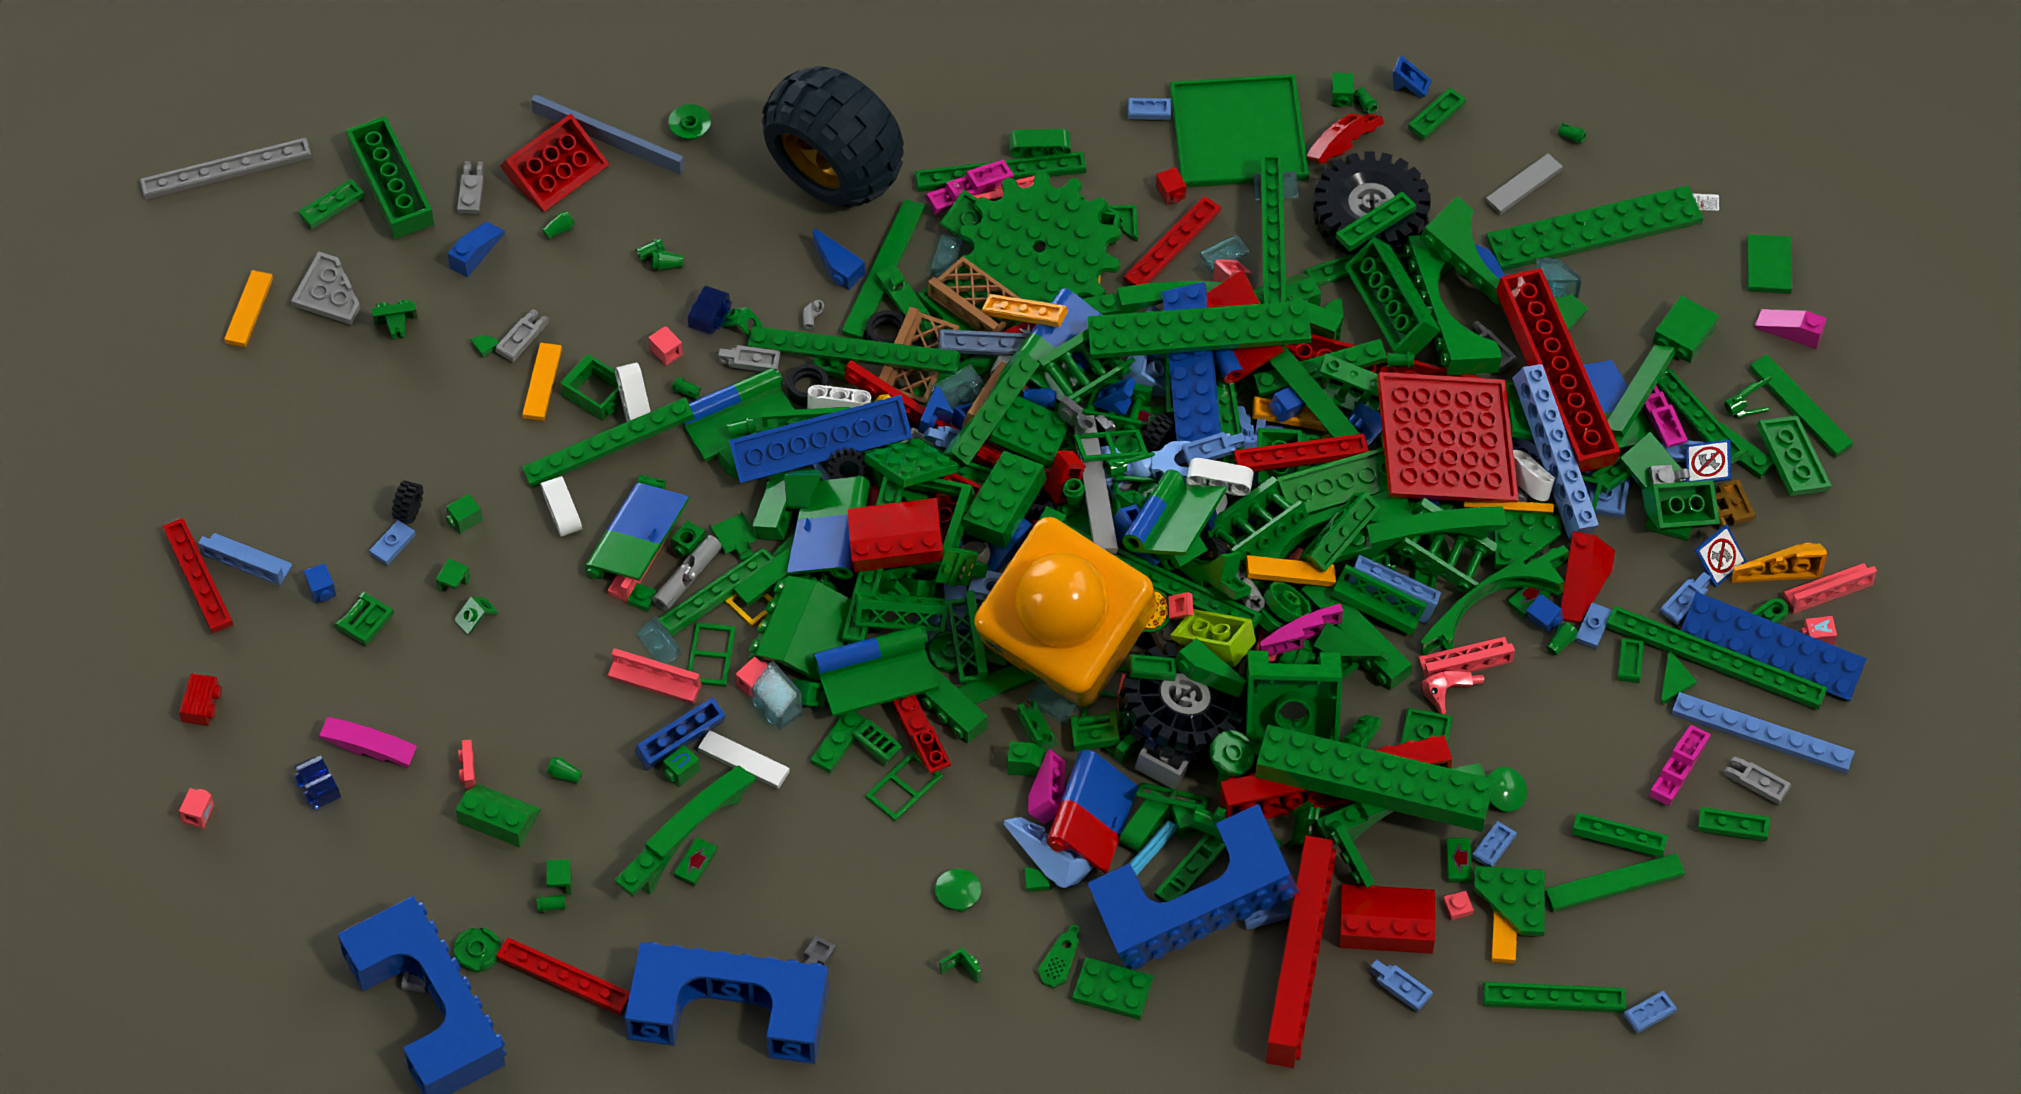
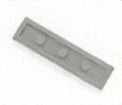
M1546 154L1486 197V203L1501 215L1560 173L1563 166L1550 154Z

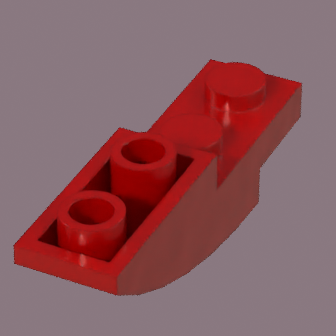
M1351 113L1343 117L1318 138L1308 152L1307 160L1322 164L1328 162L1329 158L1345 154L1346 150L1353 148L1352 140L1359 139L1360 135L1364 133L1374 132L1377 130V127L1383 125V117L1370 113L1365 116Z
M916 695L893 701L895 710L902 722V728L926 770L932 774L950 767L951 762L934 727L930 726Z

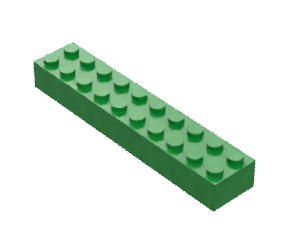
M1267 725L1255 774L1256 778L1478 832H1483L1495 779L1272 725Z

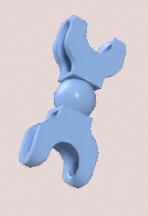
M1173 441L1168 443L1163 449L1153 451L1155 456L1127 464V472L1123 475L1150 478L1153 476L1159 482L1165 471L1172 469L1178 471L1183 476L1185 484H1188L1187 474L1189 467H1181L1179 465L1187 462L1182 445L1190 441ZM1100 446L1101 454H1111L1108 446ZM1106 460L1102 461L1104 468H1105V462H1106ZM1106 468L1104 469L1108 493H1111L1110 487L1113 482H1117L1119 488L1124 484L1132 483V481L1127 480L1115 481L1114 477H1108Z

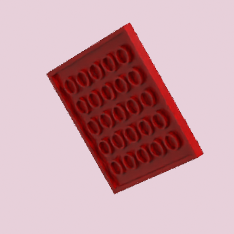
M1388 372L1378 373L1377 384L1389 497L1492 503L1518 502L1505 380Z

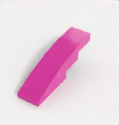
M1003 159L968 170L965 177L947 182L945 188L927 193L925 199L936 215L949 210L963 190H966L973 196L984 194L1000 186L1004 179L1013 178L1014 175Z
M1656 385L1642 407L1645 416L1666 448L1687 443L1688 439L1672 404L1668 405L1663 391L1659 392Z
M1341 603L1314 611L1281 627L1260 642L1259 651H1268V656L1304 648V641L1318 637L1326 622L1332 625L1342 623L1343 609Z
M332 717L326 718L319 738L361 756L364 753L382 762L387 759L405 768H408L417 748L416 745L387 733Z
M1693 725L1689 726L1662 769L1660 777L1652 787L1649 794L1650 797L1668 806L1671 805L1699 759L1711 734Z

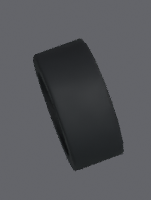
M891 310L876 312L867 322V340L894 343L896 337L882 339L874 334V330L884 324L894 325L900 330L905 318Z
M809 363L793 368L787 378L789 397L796 404L806 407L808 393L801 392L795 388L797 381L810 377L820 381L821 385L829 386L828 376L824 369Z

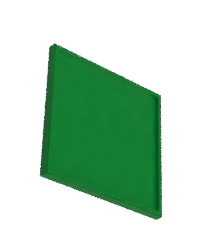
M1295 74L1170 82L1169 87L1179 169L1186 188L1261 183V154H1282L1283 181L1309 180Z

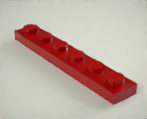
M1204 196L1124 276V282L1130 286L1151 283L1221 212V206Z
M852 360L846 365L844 378L850 384L869 392L871 397L876 399L879 395L888 394L890 397L901 395L908 420L918 426L920 425L925 407ZM938 419L934 426V429H937L938 426H949L958 429L955 426L940 421Z
M1356 434L1234 450L1233 457L1236 465L1249 467L1253 471L1336 461L1368 452L1369 449L1365 435Z
M184 518L163 525L164 533L212 634L233 626L232 619Z
M507 937L496 955L497 960L620 1016H622L628 1006L629 991Z

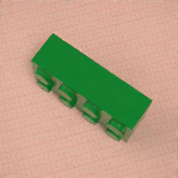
M1003 451L963 518L966 534L1006 549L1046 481L1044 465Z

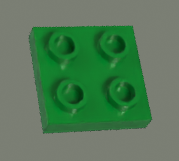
M410 299L397 301L398 304L389 305V303L376 304V307L371 308L375 325L387 323L394 340L397 338V333H400L401 338H405L406 320L418 318L415 301L411 302Z

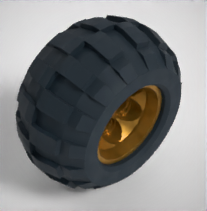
M823 66L798 70L786 76L777 85L763 108L762 130L771 156L795 184L818 200L842 207L861 206L884 194L895 182L903 164L901 158L904 154V143L900 127L885 103L869 87L850 74Z

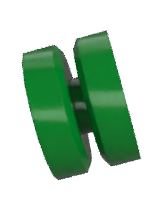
M1274 582L1264 593L1265 604L1258 611L1261 613L1259 624L1272 634L1288 623L1310 614V604L1292 586L1283 582Z

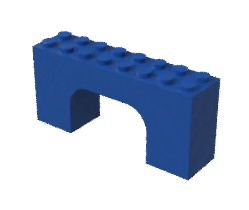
M1259 804L1216 823L1229 852L1230 861L1226 872L1217 880L1168 902L1150 900L1130 863L1088 882L1117 953L1126 968L1139 969L1146 962L1153 959H1161L1172 950L1182 949L1196 939L1206 938L1209 933L1226 929L1231 923L1245 920L1259 910H1267L1274 903L1291 899L1299 892Z
M412 896L337 935L341 954L363 991L395 975L404 974V972H409V974L417 976L424 981L445 1020L436 1031L403 1047L406 1066L422 1094H451L505 1066L504 1056L507 1055L503 1047L505 1043L499 1033H494L492 1029L494 1024L490 1016L483 1014L481 1010L483 1006L478 996L472 995L470 991L472 987L467 977H461L459 973L461 970L455 957L450 958L448 954L450 950L445 940L439 939L437 935L439 932L434 921H428L426 917L428 913L422 902L418 903L416 898Z
M640 942L625 1015L628 1040L675 1046L681 1013L690 1002L701 998L759 1005L771 1013L767 1032L768 1058L816 1064L829 992L828 966H823L820 963L805 964L796 960L781 961L773 957L758 958L749 954L734 955L726 951L711 952L702 948L688 949L679 945L664 946L656 942Z

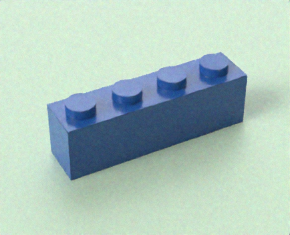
M714 697L637 744L635 753L644 767L649 770L683 745H689L709 732V730L711 731L722 724L726 715Z

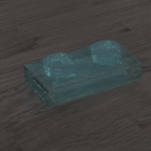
M941 234L931 266V273L942 275L957 262L962 246L961 239Z
M1236 234L1201 252L1200 258L1211 272H1214V262L1216 259L1238 260L1248 255L1249 249Z
M1041 682L1027 697V703L1032 705V700H1035L1041 712L1062 725L1077 710L1075 703Z

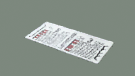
M1693 194L1700 210L1719 211V195Z

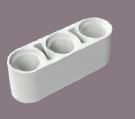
M636 362L616 367L615 375L626 421L628 422L651 412L639 364Z
M813 385L808 389L807 409L849 406L853 408L871 403L870 393L864 390L824 385Z
M1513 450L1517 485L1533 499L1547 501L1553 487L1554 477L1526 452Z
M1193 458L1189 464L1187 483L1189 485L1226 486L1227 494L1246 496L1251 492L1254 472L1246 466L1204 458Z
M563 477L540 483L543 496L560 537L582 530L580 518Z

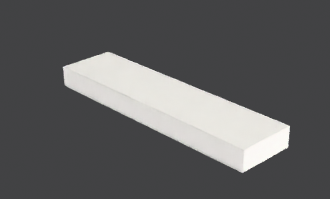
M710 730L698 747V752L732 768L739 765L755 776L757 780L776 789L780 788L790 772L788 767Z

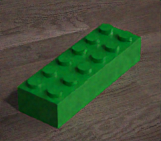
M383 116L347 129L349 147L393 238L397 239L433 226L434 219L430 204L387 117Z
M1373 237L1345 265V268L1395 353H1407V351H1410L1415 356L1440 332V329L1391 246Z

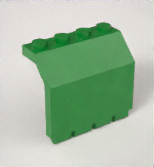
M788 576L783 580H779L774 588L776 594L766 607L765 611L768 613L765 620L763 619L757 628L759 634L749 647L751 653L748 659L751 660L756 657L759 661L766 659L780 662L817 682H821L813 654L840 647L843 644H851L842 642V635L852 599L817 581Z

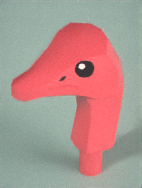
M1441 671L1423 680L1421 691L1423 696L1436 707L1438 713L1446 714V690L1453 686L1469 688L1475 684H1483L1484 676H1472L1471 672Z

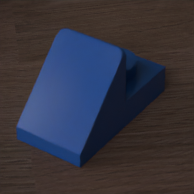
M1402 55L1399 56L1393 70L1394 90L1397 91L1406 86L1419 98L1426 96L1432 80Z
M1130 376L1100 389L1093 405L1107 411L1125 415L1132 402L1130 397L1133 394L1132 390L1136 381Z
M936 386L920 420L919 433L924 434V430L929 429V427L934 428L937 419L948 424L951 423L953 411L940 387Z

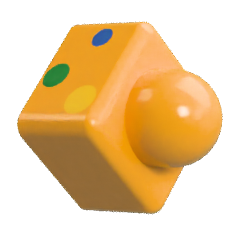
M1045 517L1040 519L1032 528L976 612L974 624L983 644L988 649L1073 704L1087 707L1097 701L1156 612L1157 600L1153 584L1146 575L1058 519Z

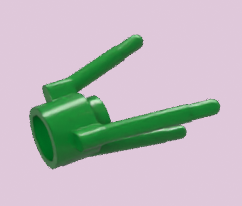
M1769 376L1759 383L1753 382L1733 397L1725 400L1724 407L1730 416L1736 415L1739 419L1746 415L1769 411V407L1744 411V408L1747 407L1744 398L1771 381L1773 377Z
M1135 449L1130 452H1139V449ZM1151 452L1128 459L1116 458L1106 460L1105 468L1109 478L1114 477L1115 481L1127 480L1156 483L1158 482L1157 478L1123 475L1127 472V464L1153 457L1155 453Z

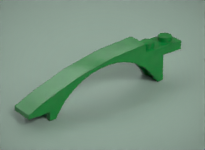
M1176 281L1118 287L1117 293L1088 297L1082 300L1102 315L1134 313L1143 308L1163 303L1162 291L1204 282L1207 292L1223 282Z
M1282 345L1284 351L1268 361V363L1293 388L1330 436L1333 438L1360 434L1285 345Z
M1130 490L1118 493L1117 499L1123 508L1136 504L1141 510L1151 492H1147L1145 498L1137 491ZM1238 550L1230 554H1221L1214 561L1194 558L1178 568L1200 586L1211 584L1212 587L1219 589L1230 599L1237 600L1249 596L1252 587L1236 577L1242 555Z
M1503 506L1441 510L1366 525L1367 530L1360 531L1333 563L1352 558L1355 565L1359 555L1371 559L1406 537L1409 539L1425 534L1453 532L1472 535L1480 539L1487 538L1488 532L1508 527Z
M1564 545L1552 548L1545 555L1533 558L1527 564L1520 558L1486 578L1458 600L1430 629L1421 641V654L1424 656L1441 646L1445 650L1453 649L1455 631L1466 611L1480 599L1494 592L1510 588L1529 587L1547 591L1557 596L1562 594L1564 581L1555 569L1568 563L1569 551Z
M1479 763L1452 768L1487 777ZM1357 802L1319 818L1315 825L1324 839L1331 840L1329 836L1331 831L1328 824L1336 820L1344 824L1354 842L1369 827L1394 811Z
M738 765L698 794L645 843L646 848L615 879V885L631 897H634L641 889L651 894L655 890L668 862L688 835L715 811L728 805H738L742 800L741 796L756 781V777Z

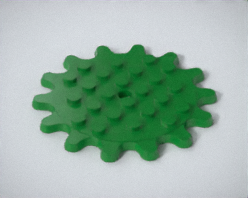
M1039 171L1035 174L1034 182L1030 187L1022 188L1018 186L1014 179L1006 178L1001 183L1003 197L1000 200L990 201L985 197L976 199L974 207L982 216L981 222L977 225H964L959 230L960 238L973 245L972 253L963 256L1021 299L1051 303L1062 288L1072 291L1080 298L1106 295V291L1099 284L1098 278L1104 272L1115 273L1120 270V260L1110 256L1106 249L1111 242L1118 241L1121 238L1122 231L1117 226L1102 225L1100 216L1107 210L1108 202L1101 197L1089 202L1083 201L1080 198L1082 182L1079 179L1072 178L1064 187L1055 188L1050 183L1049 174L1045 171ZM1043 243L1046 247L1045 250L1036 252L1034 246ZM963 265L959 268L963 272H970V270ZM979 279L977 285H986V281ZM974 291V294L979 298L987 297V291ZM990 291V294L1002 296V293L999 291Z

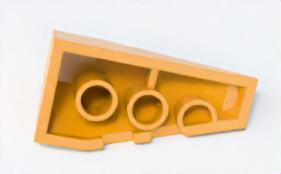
M1804 543L1734 567L1731 582L1821 578L1827 551L1821 544Z

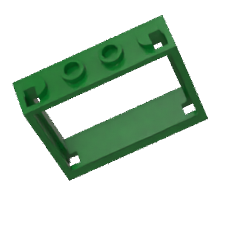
M936 478L906 487L958 498L943 544V554L946 551L944 547L958 549L965 529L963 518L975 498L972 485ZM942 561L909 566L939 572Z

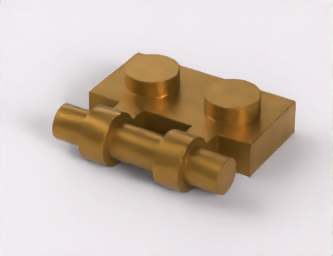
M1739 479L1718 485L1716 501L1720 520L1719 528L1725 524L1728 525L1726 519L1730 518L1733 525L1755 520L1756 514ZM1723 502L1726 509L1721 510L1718 503Z

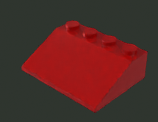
M570 113L507 158L500 167L511 182L540 210L545 212L610 164Z
M937 498L847 509L854 572L941 562L943 560L944 554Z
M1341 885L1339 948L1433 954L1436 928L1434 889L1369 886L1366 888L1362 885Z

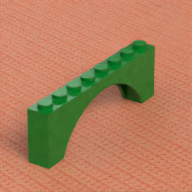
M1457 196L1425 227L1420 238L1428 247L1433 248L1444 261L1454 266L1459 274L1469 279L1475 288L1483 291L1493 303L1498 304L1503 309L1496 293L1500 279L1485 265L1473 241L1471 223L1474 210ZM1572 294L1555 298L1568 331H1570L1583 318L1588 307Z
M1421 235L1408 236L1407 244L1403 247V255L1408 260L1409 272L1413 274L1414 287L1418 289L1420 297L1440 329V332L1434 337L1435 347L1440 352L1441 365L1445 367L1447 375L1498 373L1502 355L1497 341L1479 336L1465 328L1448 312L1441 300L1438 282L1454 266L1444 261L1433 248L1428 247L1420 238Z
M1387 490L1371 495L1381 508L1366 525L1415 514L1411 512L1412 507L1407 498L1389 497ZM1343 505L1309 515L1307 519L1255 556L1285 559L1302 542L1318 535ZM1365 525L1364 528L1362 529L1363 531H1364V530H1367V526H1366V525ZM1242 535L1235 540L1240 543L1249 535ZM1251 579L1259 592L1266 591L1275 582Z

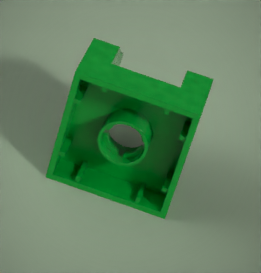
M1248 650L1245 661V680L1247 683L1245 686L1246 710L1244 733L1251 743V749L1254 750V758L1259 757L1267 725L1339 742L1342 694L1340 653L1320 652L1317 658V665L1269 663L1268 651ZM1297 701L1308 711L1301 718L1292 720L1283 717L1279 710L1287 702Z

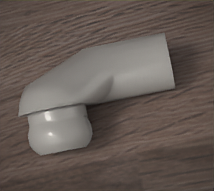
M815 300L803 309L804 329L811 330L814 328V318L821 314L824 309V303L821 300Z

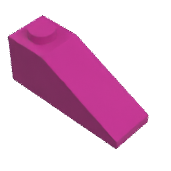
M1762 309L1755 328L1817 349L1827 318L1808 311Z
M1051 749L1045 754L1028 799V813L1043 824L1055 818L1065 792L1066 761Z

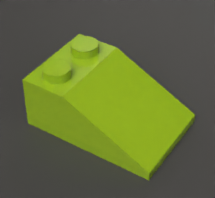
M1193 609V616L1184 618L1171 634V639L1185 647L1197 638L1232 668L1237 666L1256 642L1252 619Z

